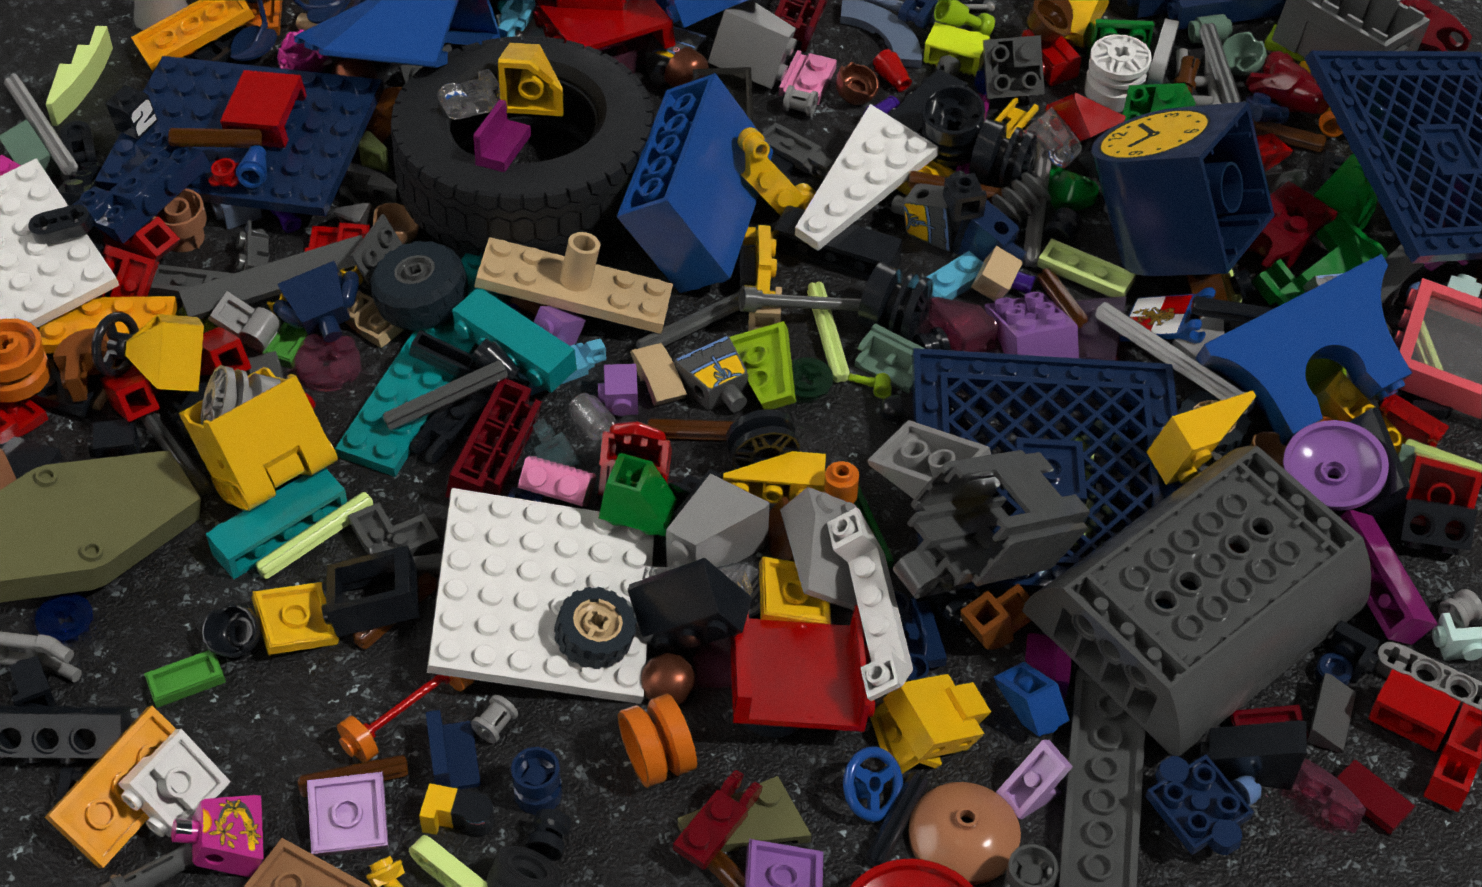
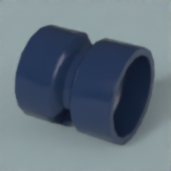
M531 747L519 752L511 765L515 802L521 810L536 815V812L540 809H555L562 797L560 767L557 757L553 752L542 747Z

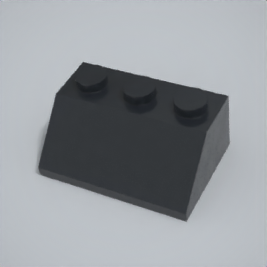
M1374 407L1349 422L1368 430L1383 445L1389 462L1388 476L1383 489L1373 500L1351 510L1371 515L1380 528L1394 527L1410 484L1379 407Z
M706 558L631 583L628 587L629 597L641 636L662 655L665 653H681L742 633L752 601V597Z

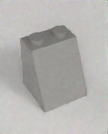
M752 0L737 4L724 11L708 63L771 89L777 81L782 82L786 74L788 65H785L784 62L786 56H791L797 40L793 36L796 28Z
M710 473L666 529L667 571L702 558H706L716 567L728 563H738L765 548L768 544L770 502Z

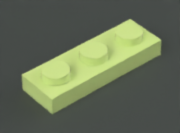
M1054 239L1050 240L1039 256L1037 266L1042 269L1049 268L1051 272L1121 302L1133 285L1136 274Z

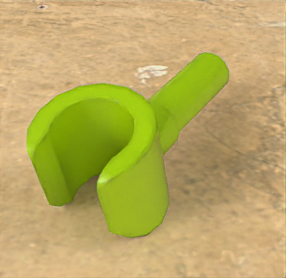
M879 373L875 378L849 374L848 381L874 387L873 393L876 397L885 399L891 396V378L888 374Z

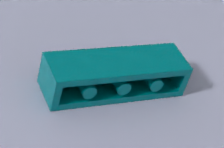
M476 288L452 309L455 323L454 328L462 338L470 339L477 345H480L486 338L491 342L496 341L516 366L520 368L519 372L526 376L536 387L541 386L552 393L577 370L574 348L483 289Z
M326 468L312 476L301 475L300 478L285 487L275 490V497L250 511L243 510L238 515L224 523L218 524L213 530L206 533L211 554L233 580L256 567L257 561L348 502L345 488Z

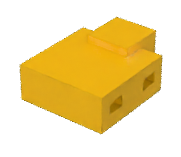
M949 674L906 681L902 687L889 692L883 698L884 703L918 761L968 750L984 735L979 724L991 713L974 682L955 686Z

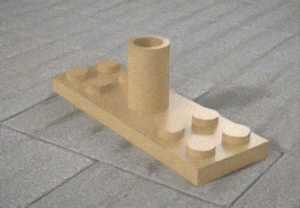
M577 232L569 237L565 256L489 237L474 287L661 334L673 284L596 264L600 249L599 240L592 234Z

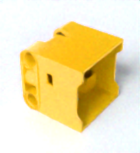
M266 367L252 374L256 373L280 379L281 383L212 421L205 420L203 425H201L203 400L179 413L221 498L225 502L245 511H250L275 497V488L300 474L312 476L338 461L336 451L327 439L297 376L289 374L287 375L288 379L276 377Z

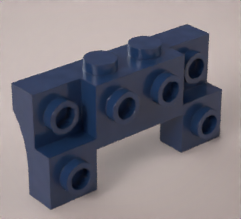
M159 129L151 133L147 140L138 147L145 160L109 192L95 186L85 191L73 205H83L86 207L93 221V226L102 230L113 240L124 244L211 166L202 150L193 147L170 146L168 131Z

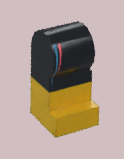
M429 783L419 814L423 833L437 835L439 826L459 830L463 829L471 836L481 837L487 835L493 829L495 822L493 805L486 795Z

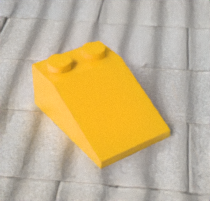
M1254 391L1170 418L1146 451L1166 485L1177 481L1186 483L1199 474L1198 469L1212 457L1211 453L1256 397Z

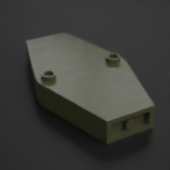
M170 450L47 464L32 469L1 489L0 603L88 591L105 586L199 520L201 498Z

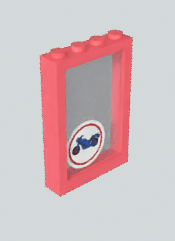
M1422 278L1418 288H1411L1404 305L1409 307V310L1404 309L1398 323V327L1403 329L1402 331L1397 330L1393 339L1412 372L1404 380L1406 386L1400 390L1444 406L1452 407L1454 410L1482 420V299Z

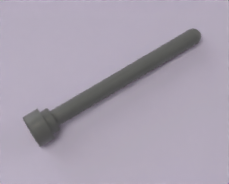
M742 286L739 293V309L741 312H755L756 309H761L762 306L859 311L861 299L763 294L762 290H757L756 287Z

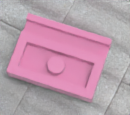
M797 50L779 86V96H783L787 87L792 85L795 86L796 90L808 93L812 91L818 92L817 105H819L836 70L837 60L811 53L806 56Z

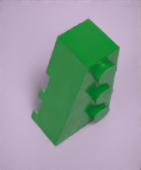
M1354 153L1313 195L1338 212L1336 218L1345 211L1361 231L1370 223L1378 203L1377 196L1368 179L1364 176L1363 169Z

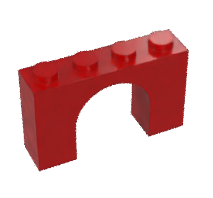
M217 327L203 334L200 376L212 375L214 370L220 365L231 367L233 370L247 371L251 369V364L239 337L222 327ZM134 364L121 376H103L99 378L112 408L128 422L160 409L155 395L164 389H157Z

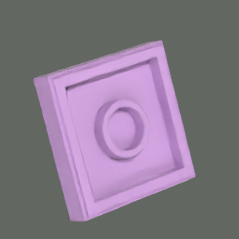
M382 772L307 780L311 854L318 857L389 848L384 777Z

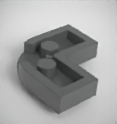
M380 502L348 515L352 529L368 554L408 545L412 556H416L440 546L439 537L425 513L395 526L390 522Z

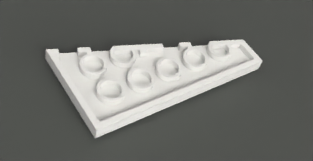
M870 104L795 226V236L819 251L907 181L911 171H919L937 157L939 147Z

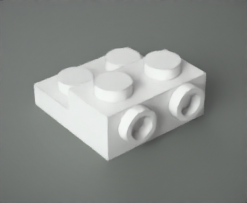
M175 729L150 756L143 757L118 785L124 790L121 794L122 800L136 811L141 808L150 817L146 824L156 835L164 837L166 834L168 837H171L174 819L192 820L200 801L216 798L231 781L182 729Z

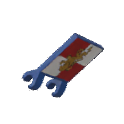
M1207 287L1197 294L1140 297L1136 299L1129 317L1162 339H1183L1191 343H1201L1206 336L1204 331L1197 332V330L1201 329V320L1192 319L1188 321L1191 316L1192 300L1195 296L1213 298L1216 291L1213 287ZM1120 334L1119 338L1121 342L1130 341L1129 339Z

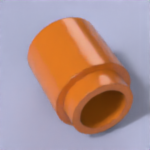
M845 461L832 463L825 471L824 492L854 504L858 497V469L853 464Z

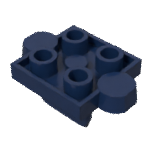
M894 591L913 666V671L906 681L927 678L930 668L946 666L947 661L929 600L917 602V599L912 597L909 602L908 597L904 593Z
M1207 754L1191 764H1188L1179 756H1171L1162 761L1155 774L1158 784L1149 788L1145 797L1191 855L1208 845L1214 852L1220 855H1229L1239 849L1242 841V831L1239 826L1250 820L1254 811Z

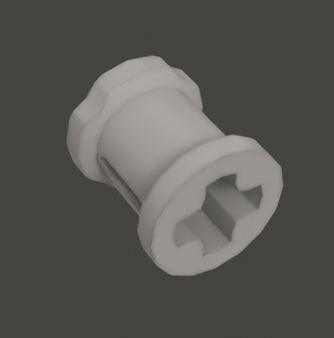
M789 85L783 100V110L805 112L807 116L812 117L817 107L818 92L812 91L808 93L796 90L795 86Z
M493 695L489 700L490 705L480 717H475L471 721V727L474 732L482 739L493 744L499 740V733L506 724L518 717V711L514 705L500 695Z

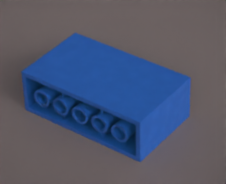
M716 73L666 90L652 125L648 141L641 153L617 214V218L679 293L698 290L704 286L718 282L722 283L731 278L759 193L741 176L745 171V152L738 146L737 142L742 130L749 127L757 128ZM771 147L770 152L768 154V158L770 160L774 152Z

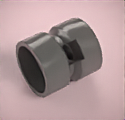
M1026 844L1018 847L1010 856L1003 887H1054L1059 871L1055 856L1047 848L1037 844Z

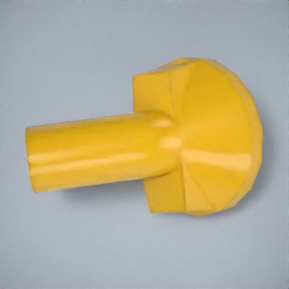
M388 856L369 865L372 872L367 874L366 878L372 887L382 885L383 887H404L397 880L398 877L405 874L401 859L393 862L391 856Z

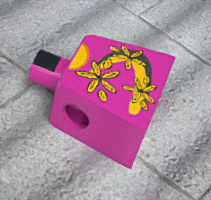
M261 795L201 800L192 820L174 819L171 830L172 842L192 843V862L198 867L251 877L264 859Z

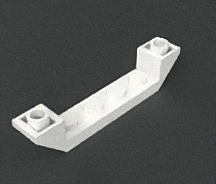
M856 507L827 522L833 551L846 560L849 565L871 663L861 667V673L867 699L873 701L902 687L913 671V666L885 553L861 511Z

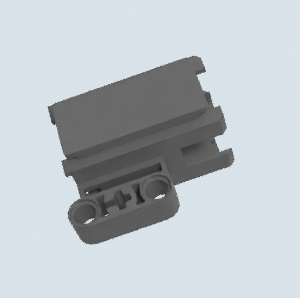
M1023 450L948 461L942 465L911 502L910 505L915 511L919 510V512H916L907 524L910 527L913 526L924 540L915 551L903 556L895 564L893 571L913 597L918 599L957 590L970 582L980 586L1048 570L1054 567L1086 532L1088 527L1083 521L1090 514V510L1076 494L1062 497L1042 474L1054 472V468L1040 452L1025 454ZM1000 484L1004 486L1025 511L1024 514L1008 516L1001 507L1007 499L1004 496L991 497L997 492ZM999 525L1001 528L994 535L989 527Z

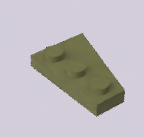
M778 776L759 783L763 787L759 798L748 811L747 818L723 846L721 851H739L740 847L748 845L749 839L777 844L778 842L797 840L798 844L811 842L812 835ZM747 789L732 795L731 798L739 803ZM701 809L678 818V827L681 833Z

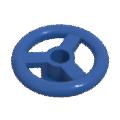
M866 747L855 753L846 766L843 777L844 796L850 809L859 818L870 822L886 819L903 788L902 772L898 762L888 751L879 747ZM868 758H878L887 766L879 772H871L868 769H863L860 764ZM892 778L890 798L880 808L879 794L882 792L884 784ZM858 799H867V809L860 804Z

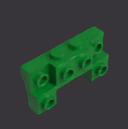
M1344 211L1315 234L1330 252L1297 278L1283 261L1279 259L1271 267L1255 277L1251 283L1270 306L1275 302L1280 306L1304 294L1303 285L1314 276L1345 273L1380 254L1383 255L1384 259L1389 254L1379 242L1364 234Z

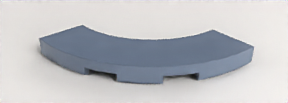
M842 0L840 24L852 25L871 33H878L884 38L888 49L898 54L904 67L921 68L922 51L919 41L912 29L904 21L899 20L898 16L875 4L861 0Z

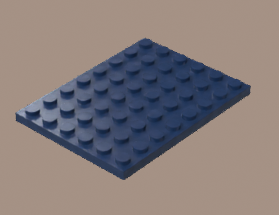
M162 56L143 91L149 95L158 121L139 140L122 132L120 133L95 179L97 188L110 191L139 166L145 158L138 147L147 140L151 133L159 129L169 131L170 128L223 129L220 120L243 70L301 75L307 96L304 101H295L285 124L289 138L286 147L262 146L266 150V181L256 188L245 187L240 182L234 187L211 186L209 178L213 176L211 172L212 164L222 158H229L235 163H240L249 148L193 147L204 152L211 166L186 188L197 192L203 202L326 217L384 90L382 79Z

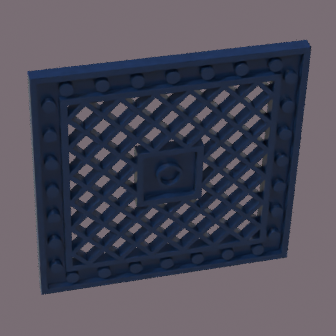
M1312 50L1304 58L1310 68L1311 75L1320 87L1325 101L1331 108L1338 126L1342 129L1351 151L1355 154L1362 167L1364 176L1372 186L1378 202L1383 207L1390 225L1396 232L1411 263L1482 259V53Z
M913 349L914 422L949 434L951 432L955 436L976 443L979 442L973 437L981 431L991 440L985 445L990 447V452L997 446L1003 452L1023 450L1025 454L1040 452L1054 468V472L1042 474L1062 497L1076 494L1084 504L1087 498L1095 504L1089 509L1090 514L1083 522L1092 528L1097 535L1090 540L1083 534L1076 541L1082 547L1077 553L1074 554L1068 550L1056 565L1048 570L980 586L970 582L963 588L1008 591L1019 583L1026 592H1037L1080 561L1087 553H1091L1098 548L1097 544L1103 539L1107 541L1113 537L1115 533L1112 531L1120 525L1124 529L1132 523L1128 517L1134 511L1141 516L1150 510L1143 504L1149 498L1150 507L1152 508L1185 484L1177 481L1166 485L1146 453L1170 418L1178 415L1172 364ZM960 389H963L972 397L966 403L955 395ZM993 391L1005 399L999 405L988 397ZM1025 393H1028L1037 401L1032 407L1021 399ZM1060 395L1070 404L1063 409L1053 399ZM1091 396L1102 405L1097 411L1085 402ZM1122 399H1125L1135 407L1130 413L1118 404ZM978 403L989 412L983 418L972 410ZM949 404L956 410V411H955L953 414H951L950 416H949ZM1011 405L1022 414L1016 420L1005 412ZM1045 408L1055 417L1047 422L1038 412ZM1076 409L1087 418L1082 424L1070 415ZM1108 411L1120 420L1115 426L1103 417ZM1140 414L1142 415V424L1135 419ZM961 417H965L974 426L965 431L956 421ZM995 418L1007 427L1001 433H998L989 425ZM1028 420L1039 429L1034 435L1022 427ZM1061 422L1072 431L1067 437L1055 429ZM1093 424L1105 433L1100 439L1087 430ZM1126 426L1138 435L1132 441L1120 432ZM1013 433L1017 436L1014 446L1007 440ZM1046 435V436H1048L1050 439H1042V438ZM1078 437L1090 446L1085 452H1083V442L1075 441ZM1111 439L1123 448L1118 454H1115L1105 445ZM1143 441L1145 452L1138 447ZM1097 452L1107 461L1103 467L1098 466L1090 459L1094 453ZM1128 454L1140 463L1135 470L1123 460ZM1112 468L1117 469L1125 476L1120 483L1108 474ZM1085 469L1092 474L1087 481L1085 479ZM1146 469L1148 481L1141 476ZM1098 480L1110 490L1104 497L1092 487ZM1133 483L1143 494L1136 498L1125 489V486ZM998 487L997 492L992 495L994 498L1004 496L1007 499L1003 506L1012 513L1010 516L1025 513L1009 497L1010 494L1006 489L1002 491ZM1116 496L1128 505L1123 512L1110 503ZM1100 510L1113 519L1107 526L1094 516ZM995 525L996 528L992 531L994 535L1001 528L999 525ZM918 533V546H919L924 539H923V538L921 537V535ZM1180 581L1181 585L1188 590L1197 589L1192 581Z

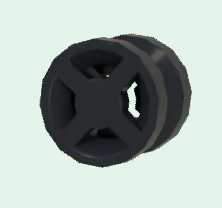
M941 327L932 328L928 334L918 333L913 336V343L925 349L951 350L948 337Z

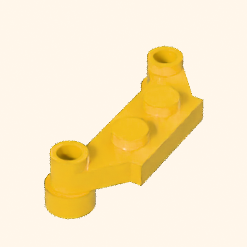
M749 127L742 130L737 139L738 146L745 152V171L741 176L780 216L786 206L789 205L806 210L816 191L808 184L801 183L794 186L768 158L770 146L757 129Z
M758 225V230H756V227H748L742 245H755L756 285L752 287L762 290L763 294H775V291H770L771 277H776L777 259H774L776 239H773L771 226Z

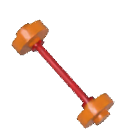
M437 674L370 725L367 723L362 724L354 716H348L337 724V729L341 736L339 742L349 756L353 757L355 755L361 762H368L378 754V747L374 741L377 730L442 682L445 684L449 683L454 689L461 692L474 683V680Z

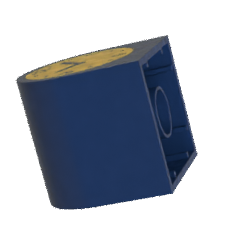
M1249 102L1178 107L1150 112L1110 128L1100 135L1092 145V154L1122 266L1131 273L1143 276L1228 274L1275 216Z

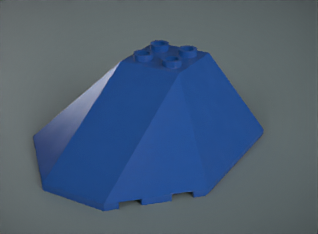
M366 0L295 35L294 42L304 44V47L312 51H318L319 49V54L324 56L437 68L448 64V52L442 51L444 43L469 45L478 42L482 45L484 40L501 39V34L489 0Z

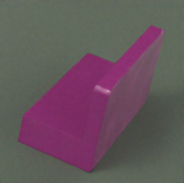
M499 99L474 133L476 165L504 173L531 136L530 125L507 120V104L505 100Z
M1029 633L1026 641L1025 662L1058 683L1062 698L1065 700L1070 683L1071 658L1047 635Z

